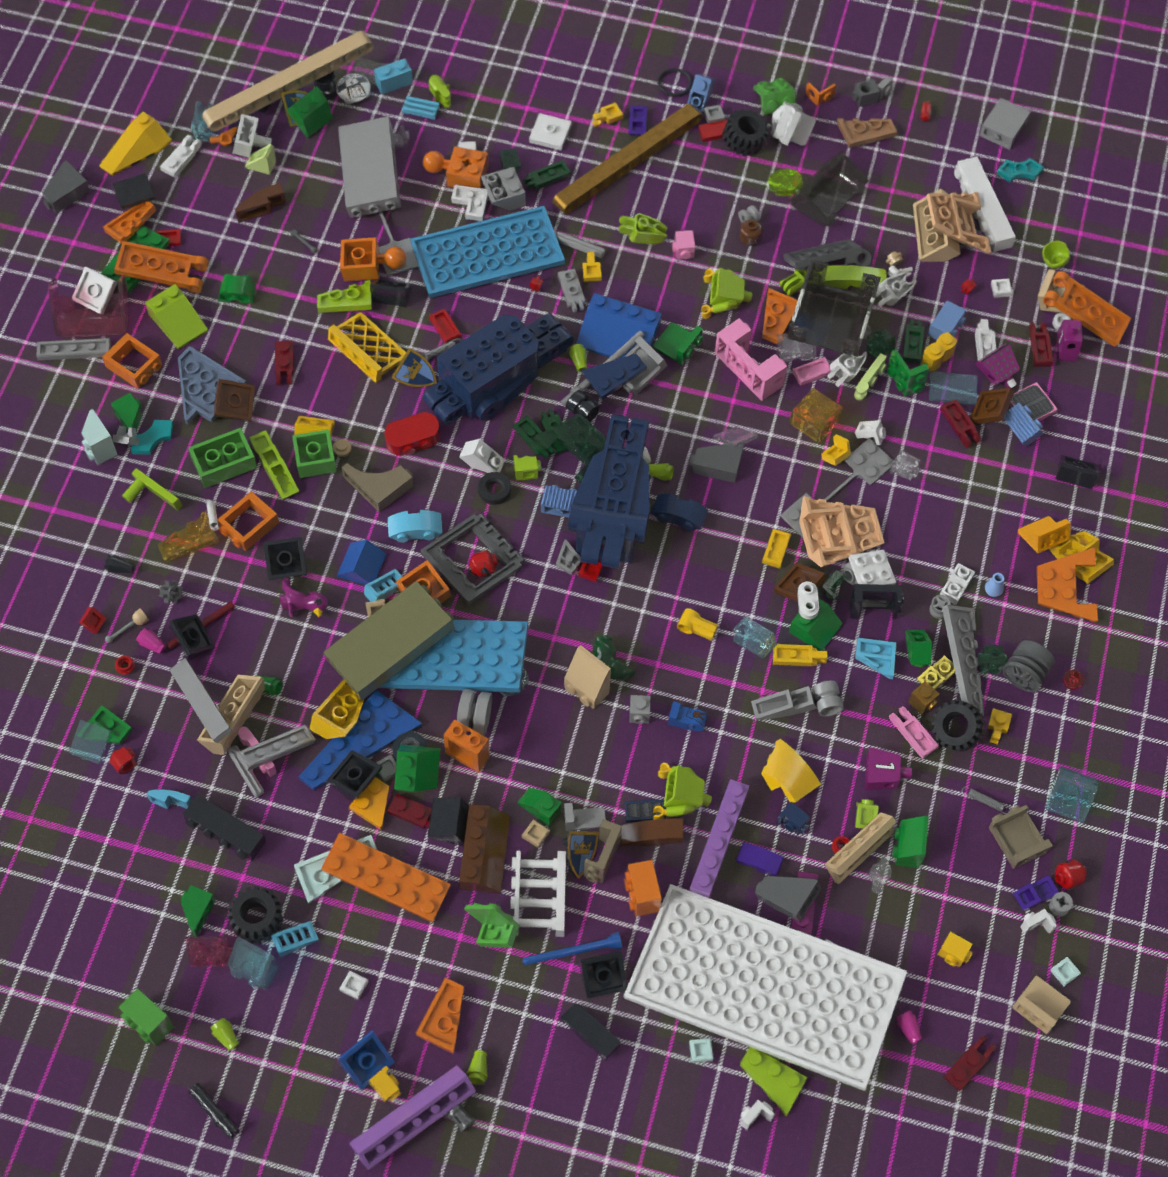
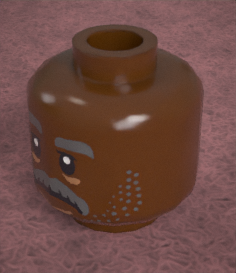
M750 219L743 222L739 235L741 242L748 246L757 245L762 239L763 227L756 220Z

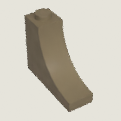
M348 463L342 467L343 477L379 513L413 487L412 473L408 469L405 470L401 465L383 473L362 472L353 468Z

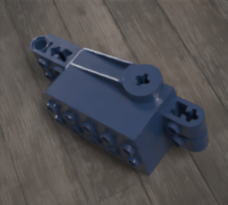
M552 313L545 314L528 326H525L517 316L502 315L437 356L439 382L427 389L422 395V399L445 425L454 422L465 414L471 419L478 416L481 421H489L537 378L539 368L566 352L567 348L574 342V337Z
M616 414L611 416L604 450L592 457L571 506L568 530L577 532L576 552L581 554L580 562L598 565L599 559L602 558L601 566L619 569L621 561L632 563L636 542L644 543L649 521V465L642 457L649 420L632 417L629 429L628 416ZM625 439H626V440H627L626 448H623V447H624V443H625Z

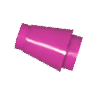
M144 628L136 638L140 646L158 654H161L167 646L151 629Z
M911 1010L895 1017L898 1022L896 1024L911 1044L922 1039L916 1016L912 1014Z

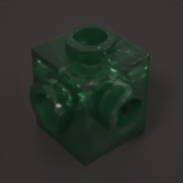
M882 329L867 335L866 351L877 358L880 353L888 355L892 350H895V336L887 330Z
M995 644L984 646L981 653L978 654V664L980 665L981 673L1000 674L1008 660L1007 654H1004V646H997Z

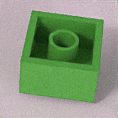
M329 429L292 435L300 478L337 472Z
M138 988L119 1006L122 1012L121 1018L132 1030L135 1029L147 1044L152 1042L157 1046L174 1028L169 1017Z

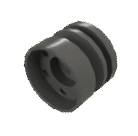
M1024 640L1019 643L1013 656L1010 657L1004 666L1003 674L1009 682L1026 692H1037L1045 681V676H1048L1056 663L1055 658L1042 645Z

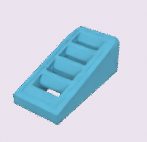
M394 569L366 584L364 595L370 601L387 599L399 590L397 584L391 578L397 581L403 576Z
M311 921L271 935L280 958L319 940ZM308 929L311 937L307 938L303 930ZM300 932L302 941L298 940L296 933ZM292 936L295 943L291 944L288 937ZM284 939L287 946L283 947L281 940Z

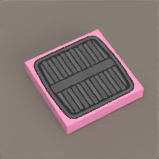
M1037 382L1014 393L1010 403L1011 408L1019 402L1022 406L1027 405L1032 412L1030 417L1033 421L1036 418L1038 421H1041L1055 414L1058 410Z

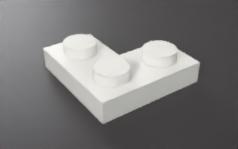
M454 185L451 201L452 203L467 205L465 219L483 221L488 193L486 189Z

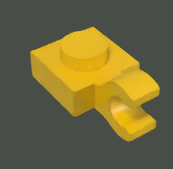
M613 103L602 107L600 113L593 114L595 120L592 123L595 127L602 125L604 121L610 124L623 119V113L617 104Z
M587 252V263H583L582 266L584 282L601 281L600 262H595L594 252Z
M992 709L987 729L993 730L990 739L991 743L998 744L1001 733L1007 734L1012 714Z

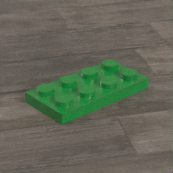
M141 226L127 242L165 250L169 246L170 240ZM119 250L100 274L116 281L117 288L130 294L141 279L114 273Z

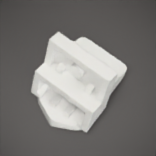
M784 101L783 105L772 114L771 135L785 145H788L790 141L803 146L810 136L815 119Z

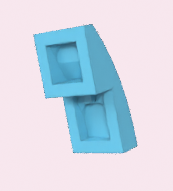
M150 790L147 792L150 802L166 809L169 808L171 803L187 809L192 802L189 795L177 791Z

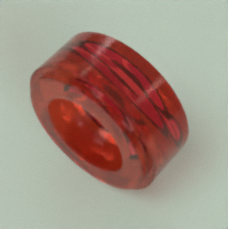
M1069 670L1063 677L1064 685L1070 690L1079 689L1084 682V677L1078 670Z

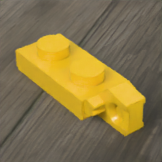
M773 644V665L817 666L820 663H827V651H817V648H813L812 645Z

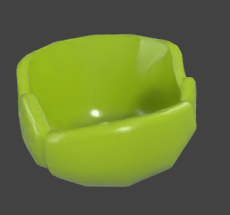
M1051 241L1045 245L1042 251L1044 262L1052 269L1062 268L1069 262L1070 251L1065 242Z

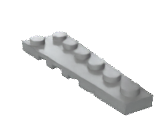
M947 604L942 607L961 701L977 707L984 716L981 678L977 673L979 658H976L975 649L978 648L977 641L974 640L973 633L976 631L974 608Z

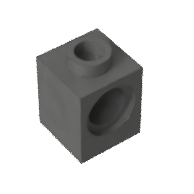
M871 79L855 83L852 98L859 107L878 103L880 90L875 80Z

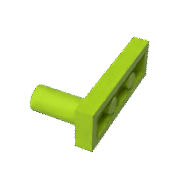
M137 468L131 473L136 480L122 495L125 500L131 503L141 490L146 487L176 510L183 506L176 496Z

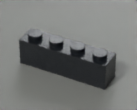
M198 794L183 813L186 820L185 823L192 829L197 827L205 837L209 839L215 838L219 841V845L227 850L231 848L236 851L235 854L243 860L247 858L253 861L266 843L264 834Z

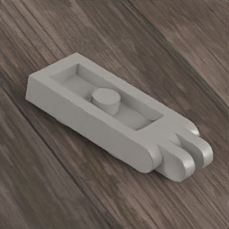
M575 269L558 272V279L567 306L572 307L573 312H577V305L580 311L584 310L583 304H586Z

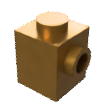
M925 681L911 693L908 703L923 715L928 710L932 711L938 705L937 700L940 694Z

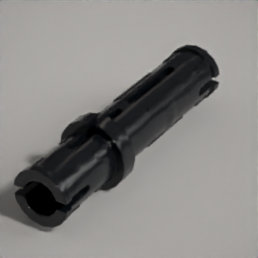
M199 1083L193 1085L194 1090L190 1088L188 1093L211 1117L215 1127H219L229 1140L235 1138L236 1136L233 1133L238 1135L240 1129L228 1118L229 1114L220 1109Z

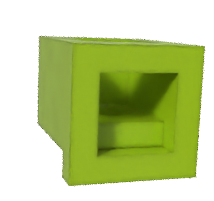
M514 455L516 481L538 479V471H541V462L537 460L536 456L518 458L517 455Z

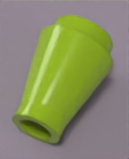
M583 344L571 346L569 348V355L577 372L587 369L586 348Z
M669 463L648 464L650 476L663 481L672 479L674 468Z
M222 1018L210 1027L213 1031L211 1034L228 1051L233 1050L239 1045L230 1021Z
M477 1050L474 1052V1057L466 1074L470 1082L475 1085H482L487 1079V1053Z

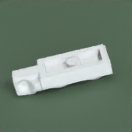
M981 319L978 328L975 330L978 361L996 349L995 333L992 329H989L988 319Z

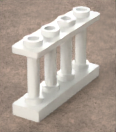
M517 851L516 857H512V870H516V877H512L511 889H515V896H511V909H515L514 916L512 917L520 925L519 927L552 928V930H556V937H564L566 851H558V857L553 858V860L521 859V851ZM521 868H553V870H557V878H553V880L520 879ZM520 887L553 888V890H557V897H552V899H520ZM519 907L552 908V910H556V917H552V919H519Z

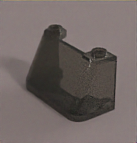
M841 150L825 162L788 200V203L821 226L827 225L829 227L836 221V213L856 193L860 195L866 189L865 185L869 180Z

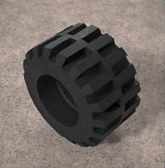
M751 109L736 110L728 118L722 132V139L726 142V147H730V151H735L736 154H742L743 156H747V154L751 156L754 153H758L769 133V126H766L767 121L763 120L764 117L762 115L759 116L758 112H752Z
M951 700L950 703H943V707L939 706L937 708L938 713L933 715L935 720L931 721V725L934 726L932 733L936 735L935 739L943 747L955 751H968L971 747H976L977 742L982 741L981 735H985L986 730H983V726H986V723L983 721V714L979 712L980 710L977 707L961 700ZM962 714L968 720V729L961 737H954L949 731V723L954 716Z
M254 886V890H251L250 887L245 888L246 892L239 891L238 897L234 896L232 898L233 904H229V922L234 933L237 936L239 935L242 941L247 940L250 944L256 941L257 944H261V940L265 939L267 942L270 940L269 936L277 933L276 929H281L280 922H283V912L280 903L272 891L268 892L267 888L263 887L262 890H260L259 886ZM254 907H263L267 910L265 918L258 923L251 924L244 921L246 913Z

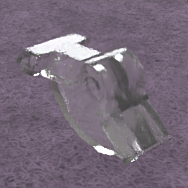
M885 857L877 864H874L869 871V876L872 878V891L880 894L882 886L887 884L891 878L892 871L888 864L889 861Z

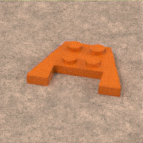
M1095 548L1038 565V605L1072 614L1075 617H1081L1091 622H1097V604H1077L1075 566L1096 565Z

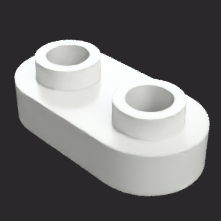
M803 582L799 585L797 593L799 614L804 619L810 620L818 615V590L814 583Z

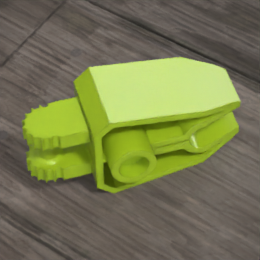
M638 213L634 218L629 216L619 218V222L622 225L619 226L618 231L629 235L632 243L654 245L663 243L667 237V234H665L667 227L661 221Z

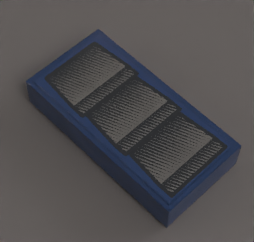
M664 799L625 801L624 803L626 823L654 820V815L661 814L659 812L653 813L654 807L661 806L663 809H666Z

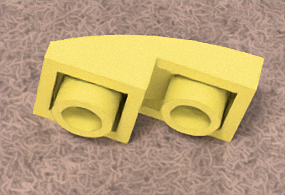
M944 655L936 664L923 672L917 680L921 684L926 681L936 690L955 674L954 664Z

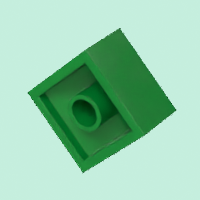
M315 87L286 110L307 138L333 119L328 100L318 87Z
M818 598V615L814 619L809 620L804 619L798 613L791 622L789 633L806 644L812 645L813 648H817V651H823L843 623L829 604Z
M401 744L397 750L394 790L417 792L437 788L441 748Z
M929 816L901 820L899 826L895 827L894 839H897V844L893 846L892 858H895L896 866L920 868L926 855Z

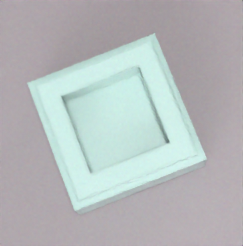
M1068 957L1050 970L1063 987L1081 974Z
M711 1038L689 1041L692 1063L713 1061Z

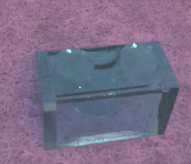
M1060 766L1045 810L1084 824L1098 790L1099 780Z
M238 936L227 964L231 971L230 974L238 979L242 977L247 979L248 984L256 989L261 987L266 990L279 970L275 957Z

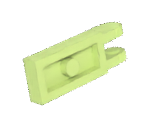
M879 354L858 383L854 394L855 399L861 401L867 396L869 386L873 387L877 380L876 376L884 372L887 366L885 364L887 356Z

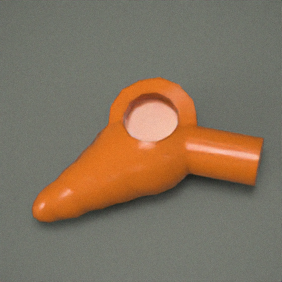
M238 126L221 133L219 136L210 137V144L231 145L232 139L238 131Z

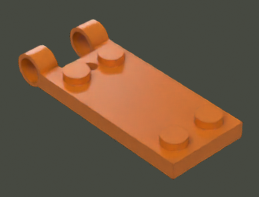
M123 241L114 273L172 286L176 284L177 287L187 288L192 293H200L203 281L198 278H190L189 273L191 267L200 272L206 271L209 260L203 256H193Z
M1058 271L1053 279V283L1058 287H1065L1066 289L1062 297L1055 291H1047L1043 298V303L1049 307H1056L1074 320H1080L1082 326L1112 346H1117L1131 318L1071 278L1066 272Z

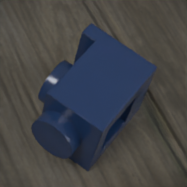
M790 802L778 816L777 824L780 826L783 823L789 832H794L797 835L801 833L803 835L810 826L808 824L810 816Z

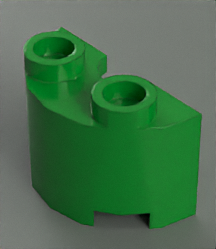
M225 274L221 281L218 302L230 303L232 300H237L242 304H253L256 285L252 281V277L249 275Z

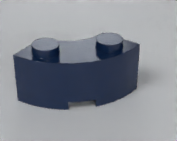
M658 494L651 513L662 523L676 524L687 531L702 528L708 509L691 499L688 502L678 499V495Z

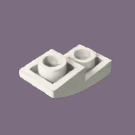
M958 563L940 595L948 597L950 602L956 605L975 571Z

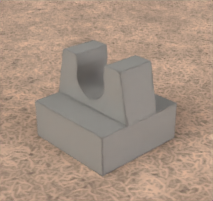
M119 426L117 434L113 435L112 441L138 446L139 438H136V428H128V433L126 434V427Z

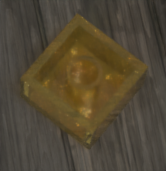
M812 388L791 412L789 424L819 443L840 420L843 407L815 388Z

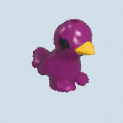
M288 577L282 581V589L285 594L279 595L282 610L288 609L290 618L293 617V611L308 609L318 617L322 615V612L328 606V600L323 594L309 591V595L306 596L291 587Z

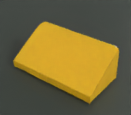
M299 416L294 425V435L329 429L330 437H332L335 421Z

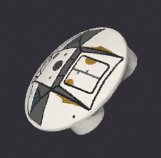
M348 74L339 80L337 93L345 103L352 104L369 97L370 83L363 75Z

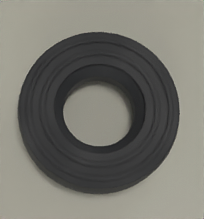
M489 472L483 475L478 483L480 498L492 505L505 502L511 494V483L508 477L500 472ZM491 483H498L502 489L499 493L492 494L487 490V487Z

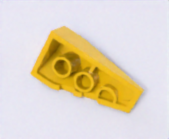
M142 112L130 123L99 166L114 176L131 167L132 163L138 160L143 161L146 159V156L152 153L157 154L161 152L172 140L156 119Z
M343 679L312 714L309 729L325 739L346 737L357 724L364 699L361 700Z

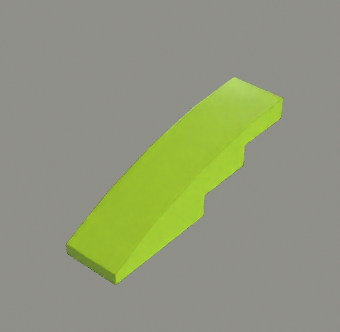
M832 265L814 268L815 283L846 290L849 286L864 289L868 285L878 287L887 278L885 269L873 267Z
M265 430L249 437V441L281 499L283 500L299 493L298 487L284 460L281 458L275 445H273L267 431Z

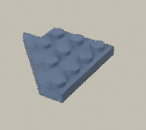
M191 346L178 357L186 424H189L197 414L210 422H213L218 417L213 416L218 379L247 384L246 380Z

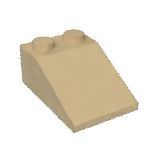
M580 645L565 675V689L570 694L578 696L585 706L595 709L609 694L611 668Z

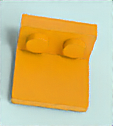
M1047 516L1019 528L1018 534L1037 553H1040L1070 540L1071 522L1067 519L1055 522L1050 516Z

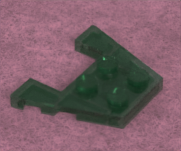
M579 413L559 425L536 435L533 441L544 451L555 439L564 445L584 464L574 477L581 483L592 457L603 451L606 437Z

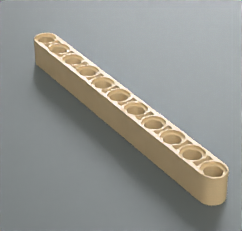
M359 31L205 110L202 118L211 131H218L238 121L241 118V114L249 115L280 99V93L298 90L362 57L373 49V43L364 31Z

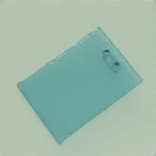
M930 371V401L951 402L957 399L961 404L976 405V375Z

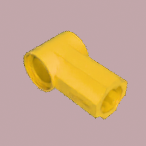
M687 608L684 610L677 628L683 633H694L712 641L718 629V624L700 617L698 612Z

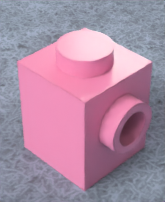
M693 230L675 232L672 250L676 252L677 259L694 258L695 242Z

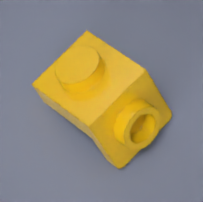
M837 434L833 436L834 445L821 454L822 460L835 466L851 455L849 440Z

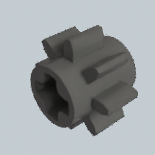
M165 580V584L159 586L160 594L158 596L164 598V603L169 604L172 602L177 604V600L183 597V587L177 586L178 581L173 580L170 582Z

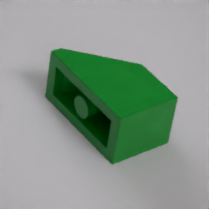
M128 393L111 402V405L123 427H126L127 433L128 428H136L137 433L142 418L140 410L142 404L138 398L134 399L132 394Z
M905 630L908 659L911 665L916 667L931 665L932 641L926 631Z
M529 787L517 802L519 806L548 826L561 813L562 803L546 791Z
M190 885L188 891L185 890L181 897V904L193 936L198 937L216 899L212 893Z

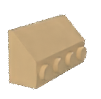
M939 189L938 191L934 192V193H945L946 195H949L948 193H946V192H945L944 190H942V189ZM927 197L914 203L913 210L919 260L921 262H946L960 255L959 242L941 233L933 226Z
M237 675L218 705L219 711L232 729V732L218 743H215L206 728H204L197 741L213 754L225 755L231 747V743L238 735V730L251 715L255 704L261 699V695L265 690L264 679L257 676Z

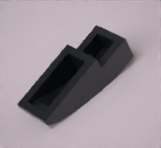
M576 1003L560 1017L604 1061L621 1046V1042L606 1027Z

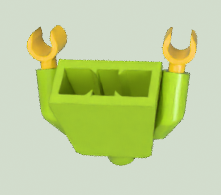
M719 268L715 272L712 269L705 271L704 281L711 283L710 305L712 307L709 305L701 307V311L704 312L702 313V318H710L712 312L719 313L735 309L742 301L750 302L752 292L744 290V279L737 276L732 270Z
M667 763L660 765L658 776L662 779L667 778L664 806L667 808L663 809L661 806L654 807L653 813H661L660 815H654V820L663 819L664 815L674 817L690 814L701 807V805L706 807L710 805L712 796L704 793V780L699 778L691 768L679 765L670 768Z

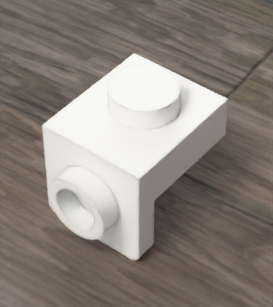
M1045 909L1036 914L1031 912L1023 918L1024 922L1020 926L1025 934L1041 924L1049 934L1057 927L1055 918Z
M757 1100L752 1108L747 1106L740 1116L743 1119L740 1125L747 1130L759 1114L771 1122L775 1115L772 1112L773 1108L764 1101L761 1103Z

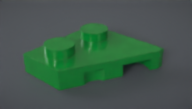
M101 705L77 736L85 740L121 745L133 731V728Z

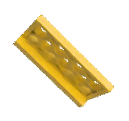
M359 312L337 327L332 325L328 328V340L375 383L381 380L383 374L399 365L406 354L399 345L362 312ZM361 319L365 326L354 325V323ZM351 329L352 334H344L342 330ZM354 330H362L365 333L364 335H355ZM373 331L377 336H366V332ZM353 339L364 340V345L355 344ZM366 341H377L376 346L366 345ZM379 342H386L389 344V347H380L378 344ZM365 350L376 351V356L367 355ZM378 351L389 352L388 357L378 356ZM391 353H399L401 355L399 358L390 357ZM377 361L388 362V365L382 368L377 364Z

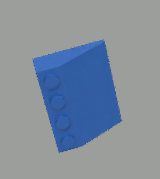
M594 293L587 308L576 344H583L587 351L610 358L636 333L642 331L644 334L643 339L652 347L661 326L662 313ZM635 344L632 348H630V349H629L622 357H620V358H623L625 355H627L637 344Z

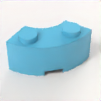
M420 510V513L408 514V511L394 514L388 517L389 538L402 543L414 539L433 540L442 534L441 513Z

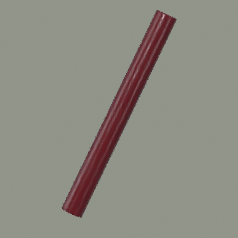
M230 601L201 620L204 628L234 609V604ZM175 638L166 643L169 650L179 645Z

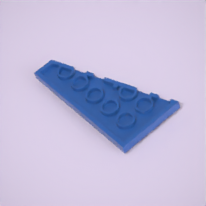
M376 690L362 705L357 724L346 737L333 738L298 776L299 780L315 791L329 783L327 779L351 750L369 759L389 747V744L393 743L399 735L422 727V723Z

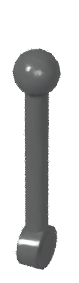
M297 230L291 231L292 237H297L310 248L312 253L317 252V247L310 245L298 235Z

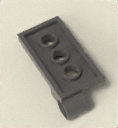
M851 239L784 254V261L797 270H804L807 266L811 265L821 266L824 262L845 258L846 264L854 263L857 266L866 267L871 262L870 252ZM862 253V258L858 260V256Z

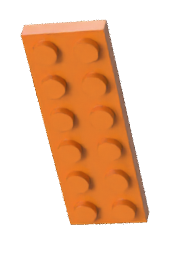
M340 832L321 868V871L432 923L451 884Z

